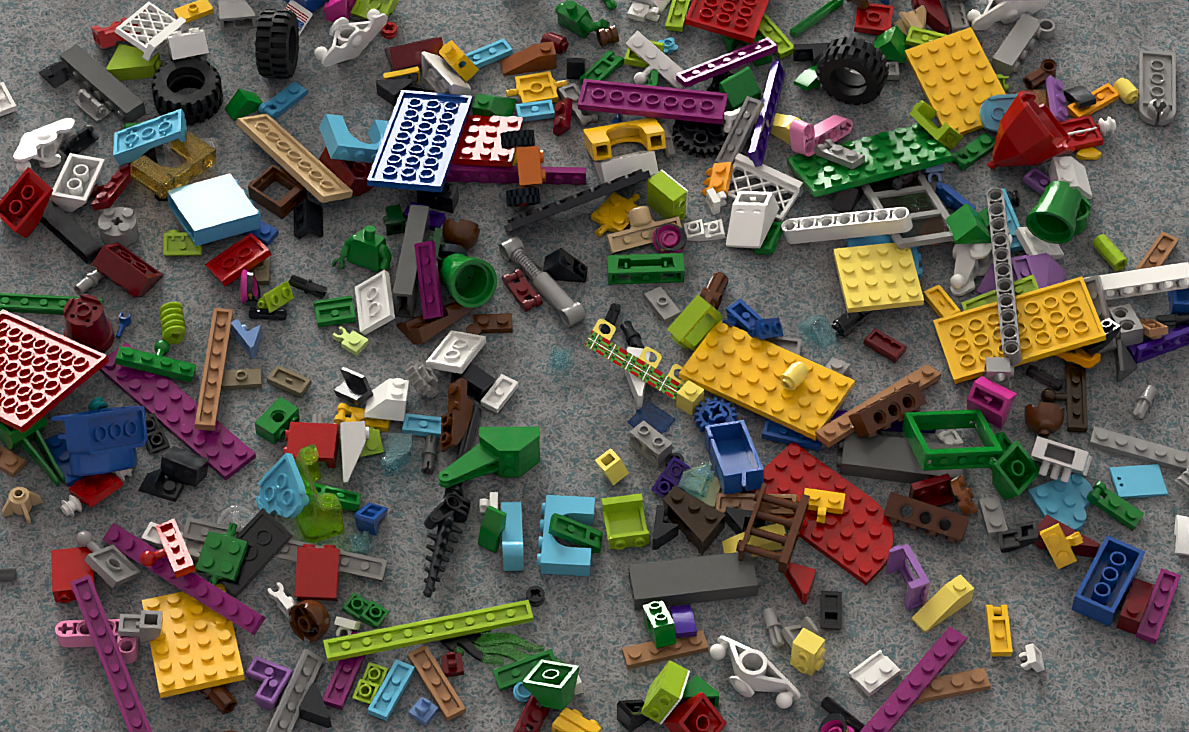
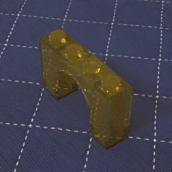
M187 130L185 135L186 141L180 142L179 139L171 141V151L186 160L185 164L173 168L163 167L143 155L131 163V178L161 199H164L170 190L186 185L190 180L199 176L209 167H212L216 163V149Z

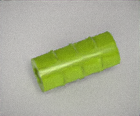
M1101 234L1093 240L1092 246L1115 271H1120L1126 267L1128 259L1105 234Z

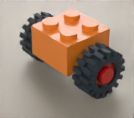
M513 130L500 133L502 149H515L517 151L520 187L505 191L507 206L517 207L539 204V188L535 187H543V182H546L545 169H541V164L544 163V152L539 149V146H535L534 130Z

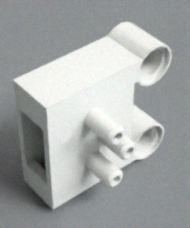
M1037 436L1031 454L1033 460L1042 463L1039 471L1040 475L1046 476L1051 464L1053 468L1050 478L1057 480L1061 468H1064L1060 480L1065 483L1069 481L1071 472L1087 476L1093 458L1087 451Z

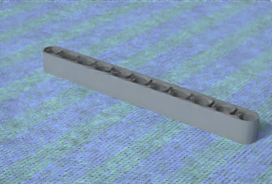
M992 188L987 192L1002 350L1004 358L1010 359V366H1015L1021 362L1022 354L1006 203L1003 190Z

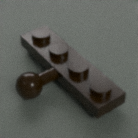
M1066 364V393H1056L1053 389L1047 388L1041 392V400L1047 403L1066 401L1067 431L1087 433L1086 368L1079 364Z

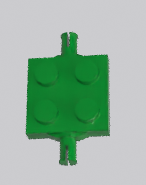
M229 523L226 534L208 531L197 561L196 571L207 574L210 577L209 582L216 586L218 580L236 581L249 543L234 537L238 527L235 523Z

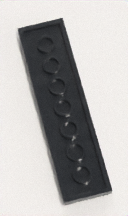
M642 169L628 174V178H625V175L610 181L611 185L605 182L594 187L592 192L591 189L584 190L576 194V198L571 195L560 200L558 205L556 202L550 203L542 207V211H539V208L529 211L525 214L526 217L524 218L521 215L507 220L508 224L504 226L506 233L642 182L651 177L649 170L645 172Z

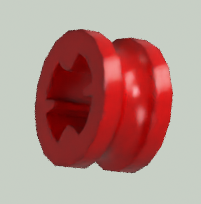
M387 22L381 29L382 36L386 39L395 38L397 36V25L393 22Z

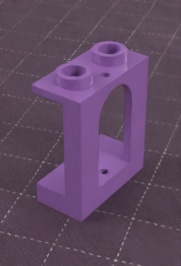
M909 544L893 547L889 550L886 574L900 571L907 583L904 601L907 611L925 605L930 586L929 579ZM907 559L909 560L911 566L913 567L919 579H915L913 573L909 568Z

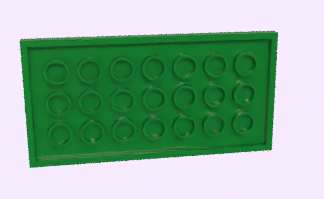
M919 123L839 144L865 155V162L854 169L832 162L816 154L812 156L796 154L793 157L786 158L789 168L803 182V185L814 198L953 161V156L946 147L938 142Z

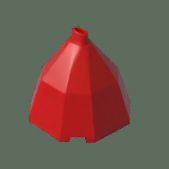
M1022 90L1018 93L1001 119L992 154L993 160L987 164L991 170L998 166H1039L1052 161L1053 157H1063L1075 151L1073 145H1068V142L1071 140L1068 133L1044 103L1039 106L1034 101L1037 97L1033 92Z

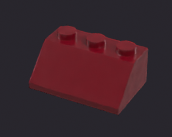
M434 37L384 49L391 69L397 71L407 69L410 66L421 68V53L424 51L444 59L439 54V50L443 47L442 37Z
M325 147L319 161L353 191L352 196H361L375 187L367 185V178L371 171L372 163L331 159L327 147Z
M119 242L102 246L92 263L97 268V272L110 277L115 285L124 287L127 293L133 297L144 296L164 275Z

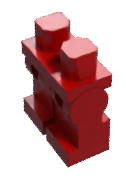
M121 18L120 21H115L105 28H101L98 25L92 26L91 30L95 44L101 49L117 45L116 41H127L115 33L116 28L127 18Z

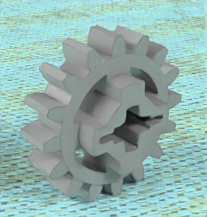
M413 359L405 366L408 379L416 391H421L428 398H434L439 394L441 390L439 389L440 385L437 383L438 379L429 366H424L417 359Z

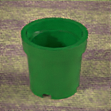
M1052 181L1048 186L1046 185L1037 205L1031 209L1026 219V226L1035 237L1053 244L1067 243L1073 238L1076 228L1075 219L1082 199V195L1076 187L1072 189L1069 187L1070 184L1064 181Z
M457 253L451 254L443 260L441 270H439L441 284L464 307L475 308L485 304L491 299L497 287V275L493 266L479 258Z

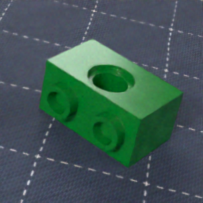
M279 397L255 422L256 434L275 445L279 440L285 438L286 429H289L290 422L300 421L299 408Z
M655 601L643 605L645 627L655 647L660 648L676 644L674 621L664 602Z

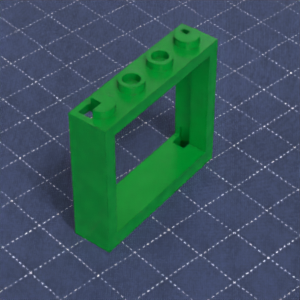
M980 409L904 413L902 431L923 471L992 468V465L1003 454L999 442ZM975 428L984 447L929 449L920 430Z

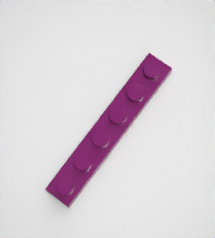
M767 37L676 74V80L685 88L691 87L734 68H739L749 62H754L764 56H769L778 51V46Z

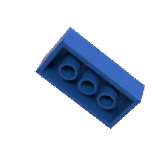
M1106 535L1074 597L1071 610L1111 626L1141 567L1145 551Z

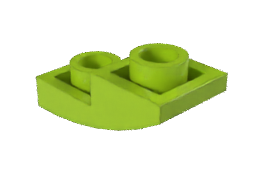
M369 662L363 678L359 679L352 699L370 705L386 678L389 669Z

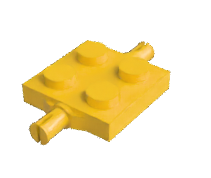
M550 71L515 77L516 89L506 90L507 98L518 96L521 103L552 100V103L558 102L557 89L566 86L567 81L556 82L552 78Z
M614 192L591 214V219L600 225L595 231L596 236L601 237L606 231L616 233L628 230L630 222L627 213L631 209L639 207L634 204L640 199L639 194L634 193L629 199H626Z

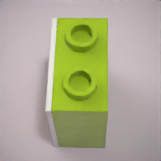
M661 170L647 180L646 204L665 220L679 216L681 221L687 215L688 190L665 171Z
M669 660L650 685L641 714L662 724L682 699L690 671Z

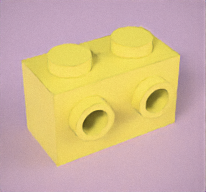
M803 628L792 642L790 665L796 667L799 672L810 676L816 670L820 671L825 662L823 660L826 652L824 648L825 639Z

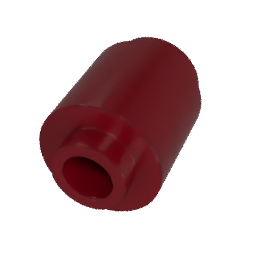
M552 32L544 33L541 43L553 41L555 51L560 55L567 51L569 43L566 37Z

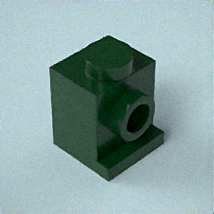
M400 204L385 207L386 215H383V221L386 226V235L405 233V222Z

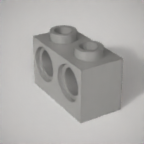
M1126 304L1108 308L1110 319L1121 326V330L1115 336V340L1121 339L1125 346L1143 343L1144 328L1132 306Z
M986 357L983 377L1011 390L1012 381L1010 378L1014 376V366H1010V359Z
M644 420L630 431L629 445L657 468L666 462L667 456L672 453V442Z

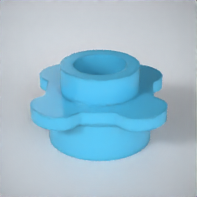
M672 37L658 41L664 43V54H672L678 49V45L675 44V39Z

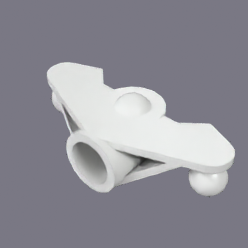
M988 0V5L982 15L978 10H971L967 14V19L972 23L971 27L974 30H987L997 21H1001L1004 24L1014 22L1026 11L1034 14L1044 8L1049 0Z
M371 9L367 13L369 21L350 23L345 17L337 19L329 32V35L334 36L332 47L329 50L322 46L317 47L314 52L316 59L322 61L321 63L328 67L358 57L386 25L388 16L380 14L376 9Z
M72 118L61 119L32 132L25 133L21 137L19 146L13 155L14 160L17 161V170L20 173H24L28 167L31 168V163L28 161L30 159L38 160L42 168L58 165L61 162V156L56 154L63 138L67 140L72 135H75V120Z
M1008 227L1010 247H1011V244H1012V240H1013V239H1012V236H1011V234H1010V229H1009V227ZM992 243L955 244L952 256L956 262L954 275L950 279V290L954 296H963L974 290V279L977 276L986 275L989 267L993 264Z
M720 636L717 639L718 644H714L711 647L710 655L715 660L723 659L726 653L730 656L735 676L729 678L730 683L744 697H752L755 693L754 691L780 692L776 697V703L782 709L789 708L793 700L797 701L801 697L797 688L762 652L751 649L725 636Z

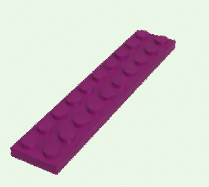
M127 342L121 345L123 347L132 348ZM119 348L108 355L109 362L99 371L139 406H144L147 413L150 415L155 413L158 422L193 453L209 459L208 466L224 480H228L256 458L255 452L219 421H216L215 431L195 429L198 403L169 378L115 364Z

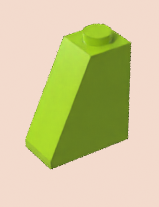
M119 44L106 70L119 81L153 78L158 69L163 66V61H161L159 52L147 61L142 57L144 52L139 48Z

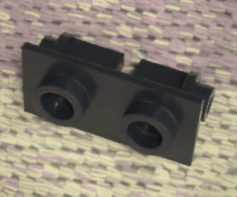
M85 125L83 129L77 132V135H72L67 140H63L59 149L67 156L70 153L78 154L98 140L99 137L93 133L94 128L91 125Z
M863 311L847 313L849 318H847L846 314H842L833 321L832 328L836 331L833 335L848 336L853 332V328L865 323V319L871 313H864Z

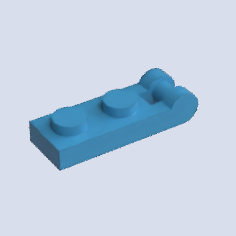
M294 81L267 103H262L258 111L262 114H268L276 120L308 95L307 89Z

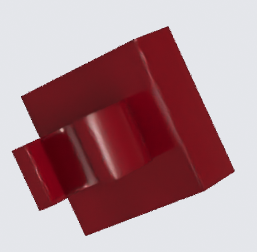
M448 652L447 655L440 656L442 671L446 677L464 675L461 653Z

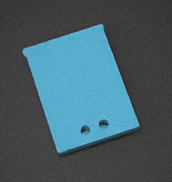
M1159 464L1109 468L1116 494L1122 499L1169 495Z

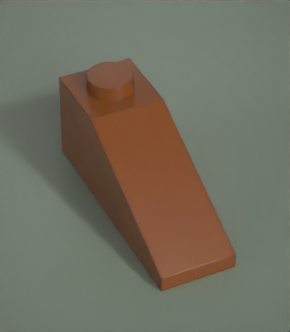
M553 41L534 44L501 60L503 76L556 69V51Z

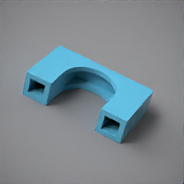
M326 114L319 129L331 159L374 163L389 121L374 120L368 131L372 144H366L354 138L349 133L343 116Z
M546 495V503H542L541 515L545 516L544 520L540 519V532H543V537L539 536L538 549H542L541 554H537V566H541V574L590 576L591 548L563 546L548 532L551 516L554 513L585 525H594L595 497Z

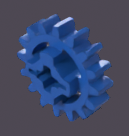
M714 397L713 401L706 398V403L701 401L699 407L695 408V426L700 427V432H703L706 425L737 421L736 408L731 407V402L724 403V398L720 401H717V397Z

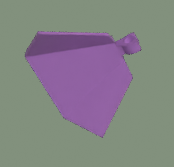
M1047 253L1033 256L1027 254L1011 258L1014 282L1034 274L1039 289L1063 282L1067 273ZM994 263L989 267L976 291L980 295L996 289Z

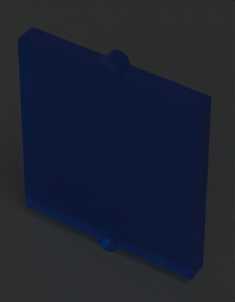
M648 401L640 410H636V414L628 421V424L635 428L644 420L662 434L667 432V428L675 421V418Z

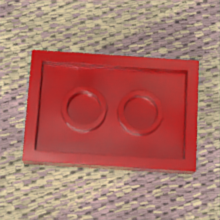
M250 233L207 262L205 266L225 287L240 277L244 269L249 271L272 254L257 237Z

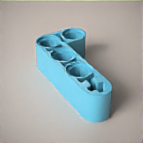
M521 501L501 502V511L507 513L505 529L502 531L503 571H524Z

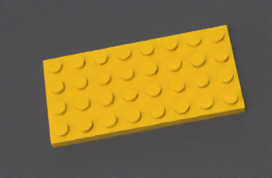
M1083 276L1015 296L1022 354L1021 362L1015 366L1106 340L1105 332ZM997 301L933 320L954 384L983 376L986 357L1004 358Z
M722 321L710 330L679 372V378L685 381L689 380L715 395L815 441L817 439L815 431L828 424L855 386V380L764 339H759V337L753 338L748 335V332L735 326L729 327L727 324L722 323ZM798 361L804 363L809 370L806 379L795 390L785 389L781 385L780 376L792 363Z

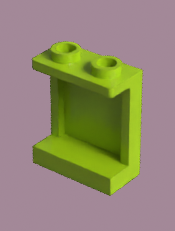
M923 100L915 104L909 114L938 142L953 150L964 136L947 123L938 128L932 122L937 111Z
M642 493L602 498L601 510L609 549L621 550L625 547H643L648 545L650 533L647 530Z

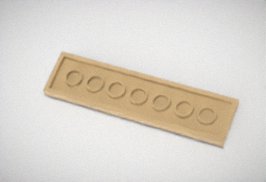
M268 114L237 119L236 125L321 203L352 197L353 191Z

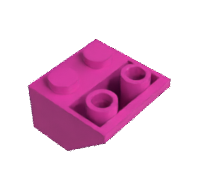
M981 376L974 381L969 392L967 410L980 409L987 422L1002 429L1017 393Z

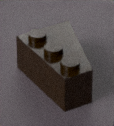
M674 486L663 499V506H665V514H668V519L673 524L679 525V529L684 533L686 539L692 542L698 549V552L703 555L725 528V514L677 486Z

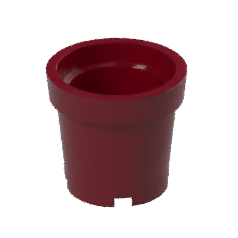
M87 294L80 295V298L70 299L65 304L63 310L65 317L64 337L98 352L105 353L112 346L115 333L110 321L106 318L100 300L95 296Z

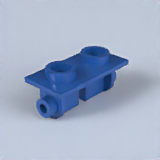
M779 317L754 320L755 325L748 329V335L753 338L767 339L784 336Z

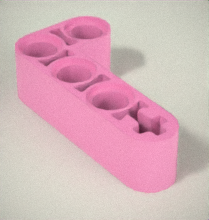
M833 115L815 126L796 119L792 121L789 129L791 149L799 154L812 156L815 154L814 147L822 144L824 140L829 138L834 143L848 135L852 130L853 122L851 119L838 115Z
M108 619L124 662L127 664L135 662L139 654L140 637L118 636L119 619ZM85 620L61 621L56 625L55 633L58 643L62 647H95Z

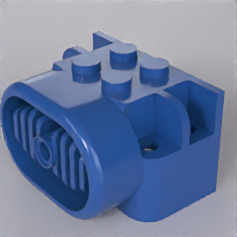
M144 406L109 407L51 417L52 421H64L65 433L58 434L57 436L58 439H66L70 471L74 476L98 475L135 468L137 466L136 448L144 446L147 442L148 435Z

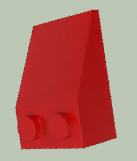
M28 167L0 200V218L15 233L27 238L39 224L53 189Z

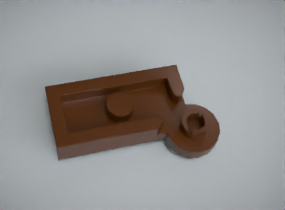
M512 313L473 314L474 324H470L466 328V333L481 335V332L485 334L513 333Z

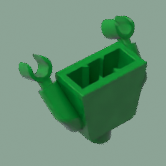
M566 0L555 8V13L558 15V24L583 39L587 38L591 32L597 29H607L610 22L602 18L599 22H593L588 10L573 0Z
M367 225L345 241L339 253L340 257L333 260L332 267L339 261L341 263L339 270L343 269L346 265L345 258H347V261L378 273L383 270L388 272L392 254L386 245L384 236L375 234V227Z

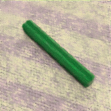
M844 0L829 1L792 27L790 35L794 38L798 37L842 6Z

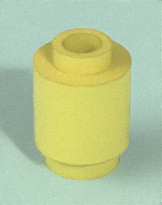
M1120 78L1114 83L1113 88L1119 93V97L1125 104H1133L1138 100L1139 91L1128 79Z
M799 361L792 363L780 376L781 385L787 390H795L806 379L809 372L807 366Z

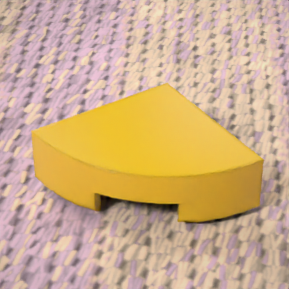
M1094 147L1081 149L1076 154L1077 159L1084 161L1097 160L1102 156V153Z

